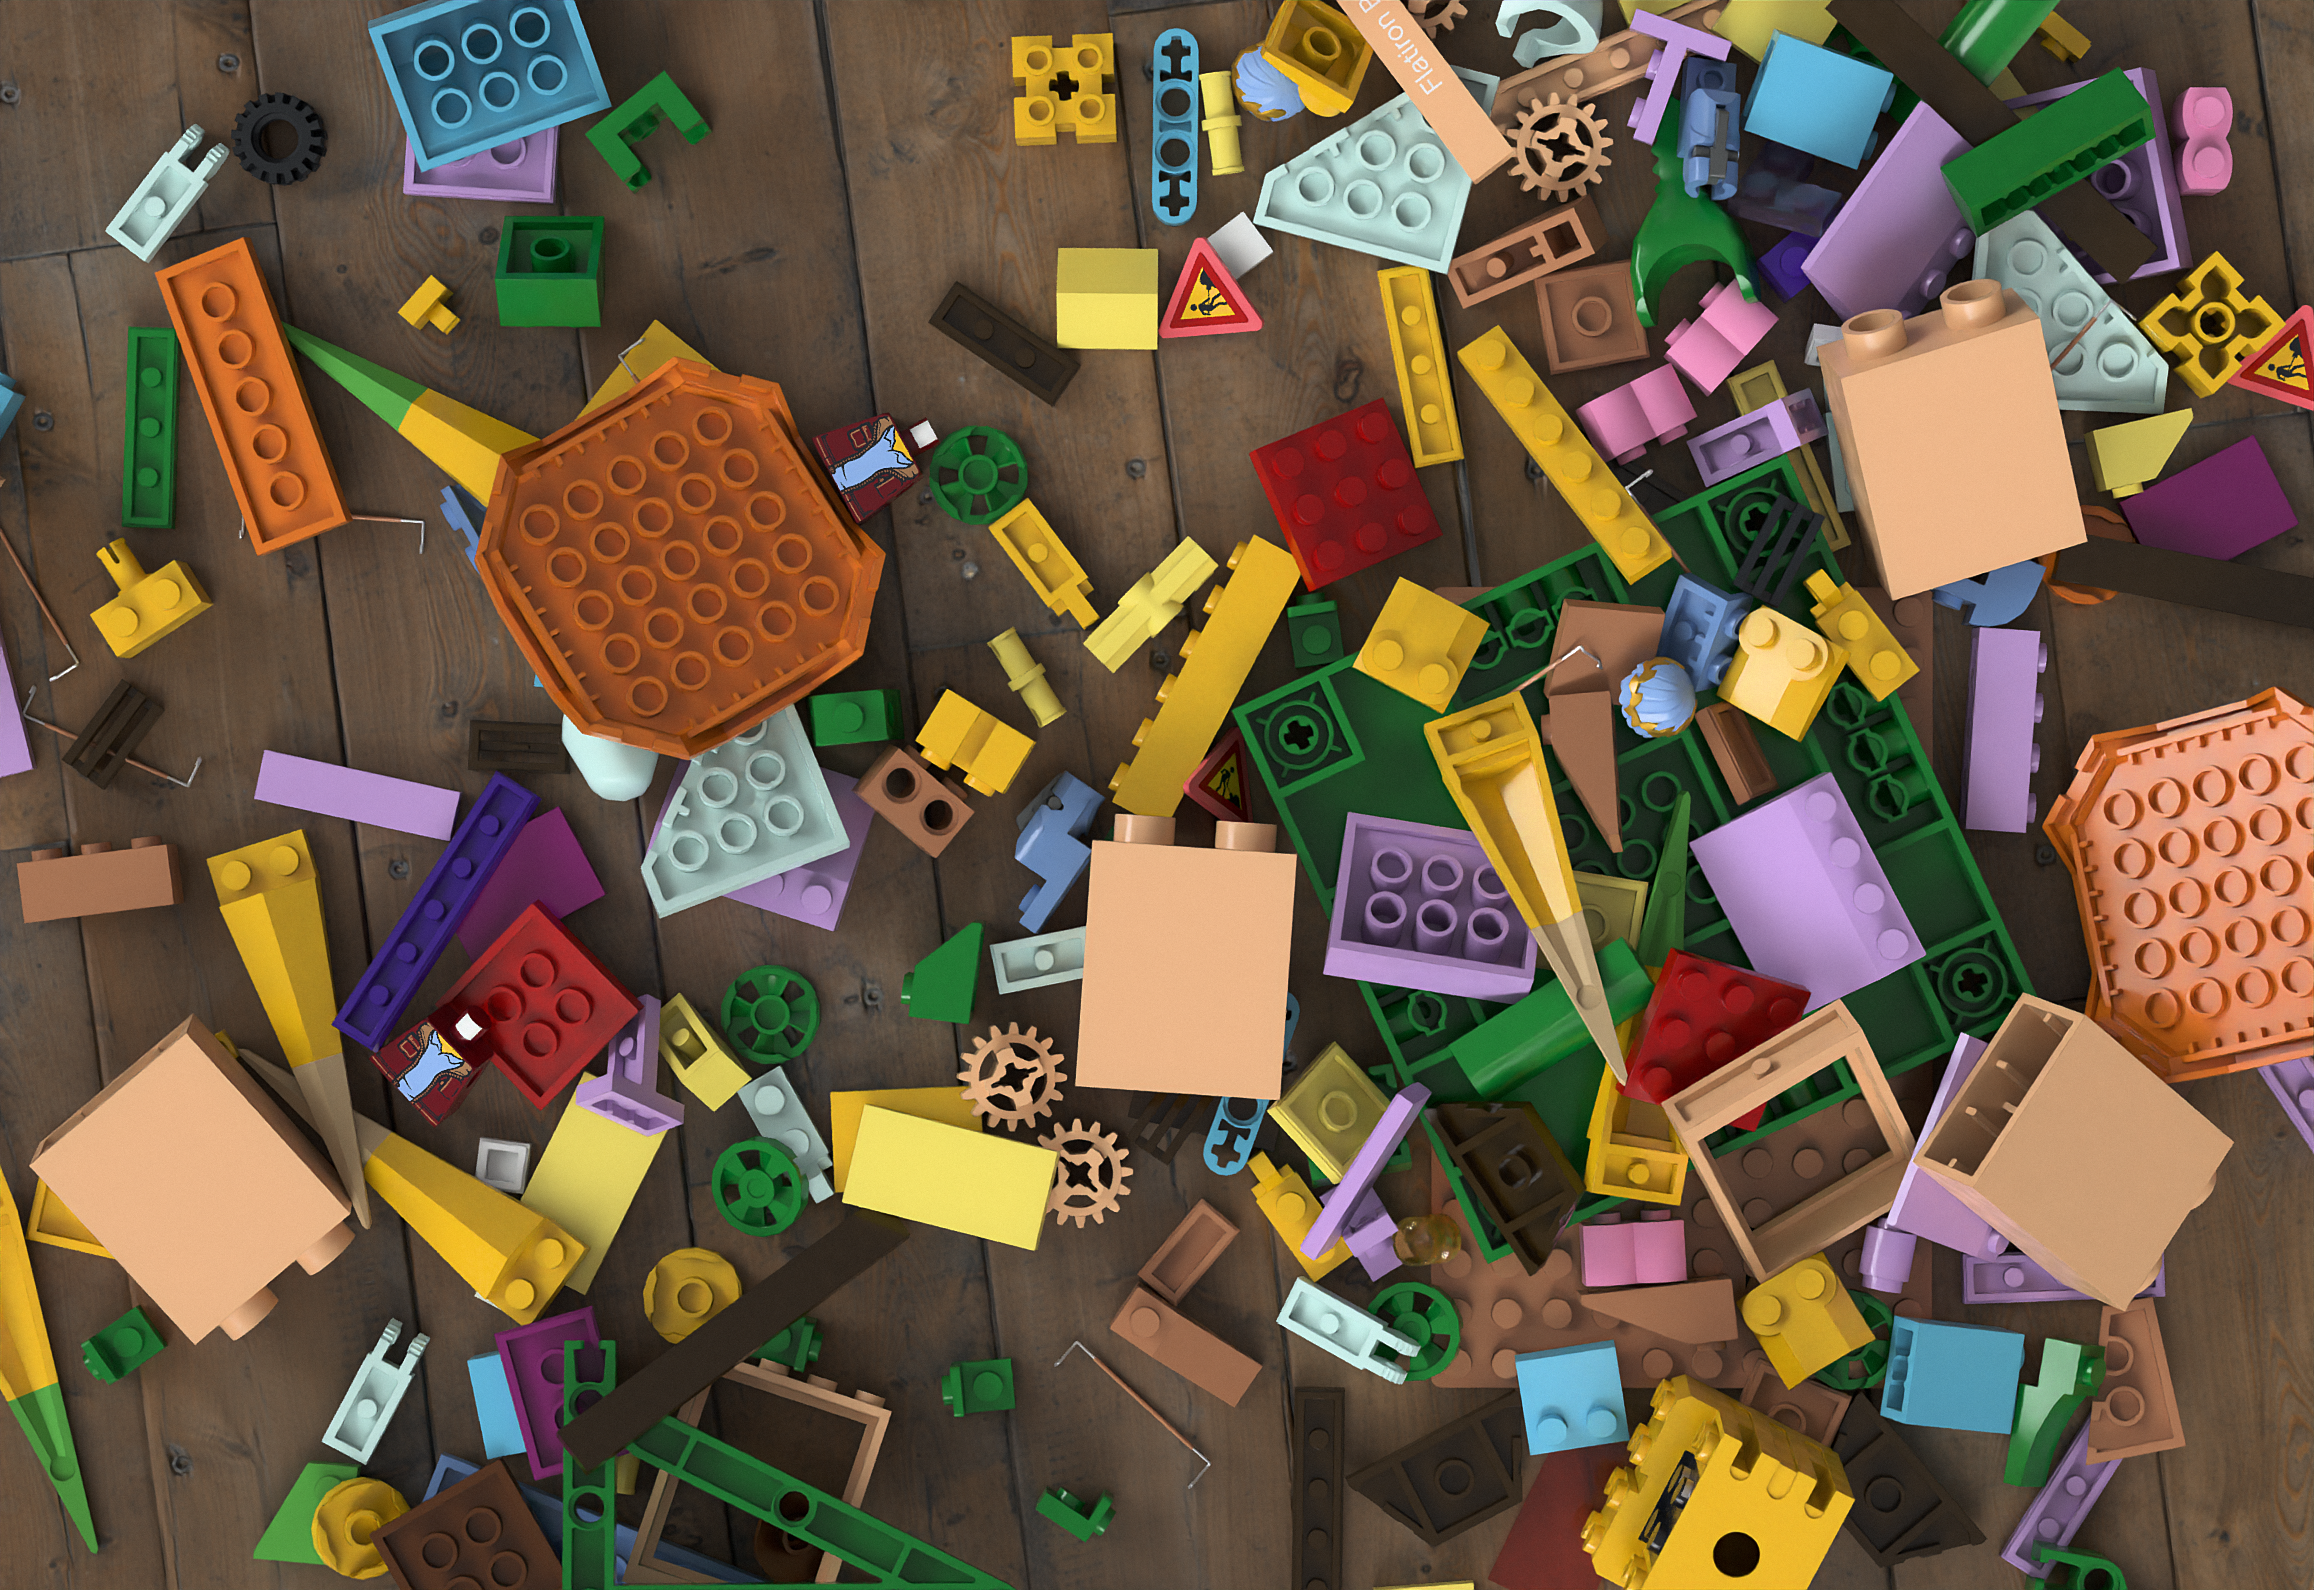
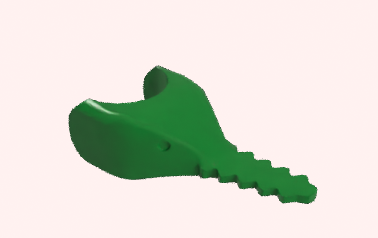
M1672 93L1655 136L1658 141L1651 148V153L1659 158V161L1652 169V172L1661 178L1654 188L1658 197L1637 232L1632 248L1630 276L1636 313L1644 328L1658 325L1660 293L1670 276L1676 273L1682 266L1691 264L1696 260L1705 261L1711 259L1728 264L1735 272L1742 296L1747 304L1761 301V287L1755 254L1742 226L1717 201H1711V195L1704 188L1705 185L1700 186L1697 198L1691 197L1685 191V182L1683 180L1684 158L1677 157L1680 100L1675 99Z

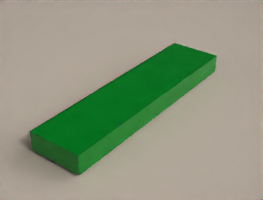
M128 326L122 527L175 529L181 344L175 328Z

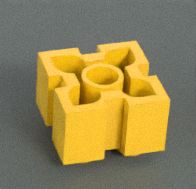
M1113 33L1072 35L1073 47L1054 48L1052 35L1012 37L1015 86H1026V97L1014 98L1015 139L1017 146L1057 144V132L1076 131L1077 144L1117 142L1115 94H1103V83L1115 82ZM1069 79L1071 85L1079 87L1078 92H1071L1070 100H1060L1058 92L1051 91L1053 85H1058L1059 80Z
M2218 251L2205 256L2175 284L2183 293L2179 299L2174 293L2160 298L2134 323L2160 355L2172 350L2179 357L2181 362L2173 370L2200 399L2214 394L2242 367L2234 358L2238 352L2243 357L2258 352L2286 325L2282 318L2260 295L2246 300L2236 290L2244 279ZM2208 316L2214 318L2217 324L2212 329L2216 332V335L2211 333L2206 335L2202 331L2200 318L2204 319Z
M946 689L915 740L925 746L920 754L922 757L945 771H949L952 764L960 767L968 773L963 782L988 797H992L995 790L1002 794L1007 793L1037 743L949 689Z

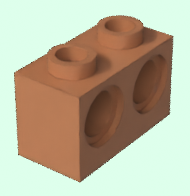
M889 744L851 791L926 854L937 858L973 815L974 811L963 803L969 795L946 776L941 782L937 781L926 771L931 763L910 745H907L902 751L900 748ZM903 768L908 776L907 786L898 794H890L886 787L887 777L893 770ZM941 800L945 806V816L939 824L928 826L924 820L925 808L932 801Z

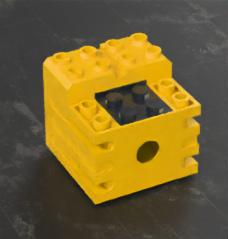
M1686 1374L1674 1377L1670 1382L1663 1379L1658 1385L1650 1403V1406L1655 1408L1647 1426L1642 1423L1638 1424L1627 1446V1450L1631 1451L1629 1461L1637 1465L1635 1470L1627 1466L1624 1469L1617 1466L1613 1470L1604 1489V1494L1608 1495V1498L1601 1513L1593 1510L1582 1529L1580 1537L1585 1539L1582 1550L1591 1554L1596 1574L1623 1587V1590H1807L1855 1501L1839 1454L1820 1442Z

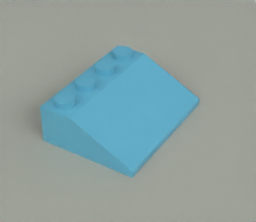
M428 0L368 21L370 36L421 173L612 107L574 0Z

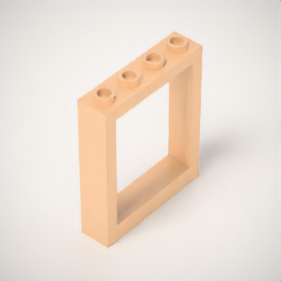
M1840 998L1661 1103L1739 1253L1760 1285L1891 1210L1917 1145L1862 1028ZM1845 1056L1890 1151L1751 1231L1704 1138Z
M764 1358L761 1359L759 1367L741 1362L722 1376L867 1424L842 1498L843 1501L860 1509L892 1411L883 1409L885 1398L857 1389L853 1399L835 1393L838 1385L837 1382L809 1374L807 1383L787 1377L790 1367ZM711 1385L681 1406L677 1418L697 1427ZM659 1469L622 1582L731 1583L654 1557L680 1478L662 1469ZM825 1551L815 1582H836L843 1560Z

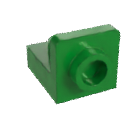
M1325 592L1295 597L1296 606L1286 608L1295 669L1334 663L1345 658L1337 600L1326 602Z
M141 1305L134 1307L101 1332L81 1344L86 1353L83 1356V1361L87 1369L97 1380L100 1381L104 1378L108 1385L119 1381L168 1346Z
M803 1316L750 1355V1357L764 1358L776 1363L793 1366L795 1371L804 1373L808 1361L817 1363L824 1333L816 1331L818 1318Z
M1012 1356L952 1362L950 1375L942 1376L944 1406L953 1405L954 1417H964L966 1413L1016 1409Z
M1047 1486L1036 1502L1035 1508L1085 1543L1092 1532L1101 1536L1116 1514V1511L1110 1507L1114 1500V1495L1106 1489L1089 1514L1082 1510L1086 1502L1062 1486L1057 1492Z

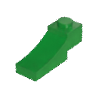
M2046 1337L2038 1383H2020L2003 1483L2019 1487H2045L2054 1451L2069 1419L2086 1396L2098 1395L2099 1386L2102 1384L2106 1374V1363L2104 1361L2106 1346L2071 1338Z

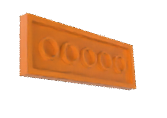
M242 237L155 272L257 556L267 555L352 522L353 518L251 238Z

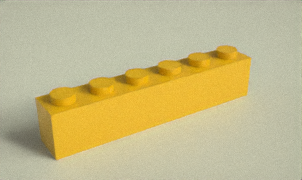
M1253 535L1249 544L1239 540L1226 567L1234 570L1233 575L1226 588L1215 585L1202 610L1211 615L1202 633L1195 629L1191 630L1179 653L1180 656L1187 659L1178 677L1171 673L1167 675L1155 700L1163 703L1155 721L1145 717L1131 743L1140 748L1131 766L1121 762L1108 786L1109 789L1116 792L1112 802L1136 815L1173 816L1184 795V782L1203 760L1301 576L1292 554L1256 535Z

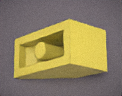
M2192 408L2098 429L2084 434L2097 493L2112 490L2113 498L2116 499L2144 492L2142 482L2155 479L2193 420Z
M680 992L660 1009L658 1049L679 1080L715 1112L752 1078L728 1045Z

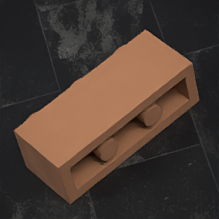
M161 835L130 839L132 849L112 851L111 842L81 845L82 855L63 857L62 848L32 851L31 862L17 863L24 923L184 903L177 844L162 845Z

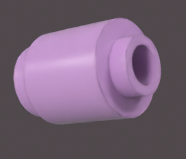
M1879 1217L1878 1225H1867L1858 1271L1863 1274L1861 1286L1885 1292L1901 1293L1903 1282H1909L1917 1235L1886 1224L1887 1217Z

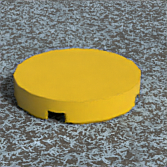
M700 1246L680 1248L663 1257L649 1273L643 1291L644 1309L650 1323L660 1332L659 1334L674 1344L679 1343L744 1295L743 1283L734 1265L719 1252Z
M359 1477L342 1481L325 1494L315 1509L311 1526L314 1548L324 1564L343 1576L364 1580L383 1575L389 1569L369 1534L410 1510V1507L400 1492L381 1480Z

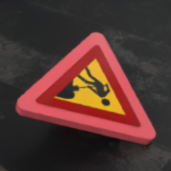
M1206 237L1196 238L1158 329L1159 335L1162 338L1258 331L1264 327V319Z
M2304 305L2285 321L2286 325L2258 352L2246 356L2239 362L2242 367L2227 380L2229 384L2314 411V308Z
M1231 727L1184 782L1183 790L1187 796L1222 821L1254 823L1244 738L1239 727Z

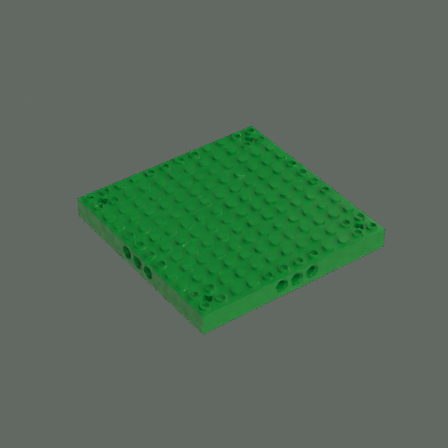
M1784 454L1656 513L1651 518L1692 574L1732 595L1744 592L1732 586L1731 583L1758 534L1757 530L1748 532L1744 522L1751 519L1748 512L1754 510L1757 516L1764 514L1767 516L1776 497L1780 493L1793 502L1800 503L1807 507V509L1813 510L1787 454ZM1783 509L1746 581L1755 585L1792 513ZM1801 519L1765 591L1773 593L1809 522ZM1821 527L1779 607L1774 608L1754 597L1749 613L1760 609L1763 604L1826 638L1814 623L1816 619L1810 612L1818 602L1804 586L1803 582L1820 569L1824 570L1838 588L1846 581ZM1596 541L1458 605L1490 625L1443 714L1353 668L1352 666L1360 651L1231 710L1329 924L1331 922L1348 812L1472 831L1442 780L1441 771L1424 734V724L1504 696L1549 666L1564 599L1661 607L1663 612L1666 613L1679 575L1685 574L1674 557L1630 585ZM1738 640V642H1737V645H1736V648H1735V651H1734V653H1733L1732 658L1734 657V655H1735V653H1736V651H1737V649H1738V647H1739V645H1740L1739 640ZM1845 664L1801 743L1743 711L1780 788L1741 805H1737L1695 716L1688 727L1672 737L1645 738L1628 726L1627 718L1622 714V705H1614L1623 852L1613 853L1557 764L1552 745H1543L1541 715L1550 714L1549 699H1547L1543 692L1547 673L1520 691L1539 735L1572 870L1648 882L1641 930L1675 803L1681 790L1688 791L1691 796L1689 843L1823 772L1832 773L1927 954L1903 968L1840 998L1862 1028L1886 1080L1953 1050L1961 1032L1974 1038H1979L1999 1029L2023 992L2038 997L1896 689L1882 701L1877 702L1850 667ZM1719 687L1695 692V698L1697 699L1695 713L1705 707L1725 701L1716 695ZM1297 721L1300 727L1310 726L1313 736L1306 738L1310 744L1308 747L1300 750L1296 743L1287 745L1284 734L1290 732L1287 727L1289 723ZM1688 844L1684 910V951L1754 971ZM1535 968L1534 981L1529 994L1557 977L1556 973L1553 970ZM1964 970L1980 975L1981 982L1974 984L1977 988L1974 994L1964 989L1959 990L1958 982L1964 980L1961 975ZM1356 980L1405 1088L1412 1083L1419 1082L1432 1092L1418 1116L1484 1259L1489 1264L1513 1253L1514 1251L1423 1114L1426 1108L1437 1101H1485L1460 1067L1448 1045L1513 1004ZM1832 1002L1802 1015L1800 1021L1809 1017L1815 1012L1821 1010L1822 1008L1826 1007ZM1595 1040L1498 1100L1530 1101L1582 1181L1584 1180L1591 1141L1586 1136L1606 1065V1059ZM1845 1056L1768 1100L1755 1132L1725 1125L1706 1136L1704 1140L1713 1158L1717 1159L1862 1091ZM1690 1158L1688 1159L1686 1173L1695 1169ZM1585 1191L1565 1228L1630 1198Z

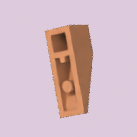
M1589 193L1536 216L1453 257L1448 277L1464 309L1595 254L1610 240V237Z
M1600 691L1549 696L1550 714L1541 715L1543 745H1552L1557 764L1612 852H1623L1615 709L1611 692Z
M1727 1274L1687 1278L1685 1281L1638 1283L1576 1290L1577 1300L1581 1306L1687 1345L1696 1344V1350L1700 1352L1726 1349L1727 1340L1738 1339L1732 1279Z
M1140 1281L1135 1285L1110 1323V1329L1234 1408L1263 1367L1262 1364L1177 1306L1175 1307Z

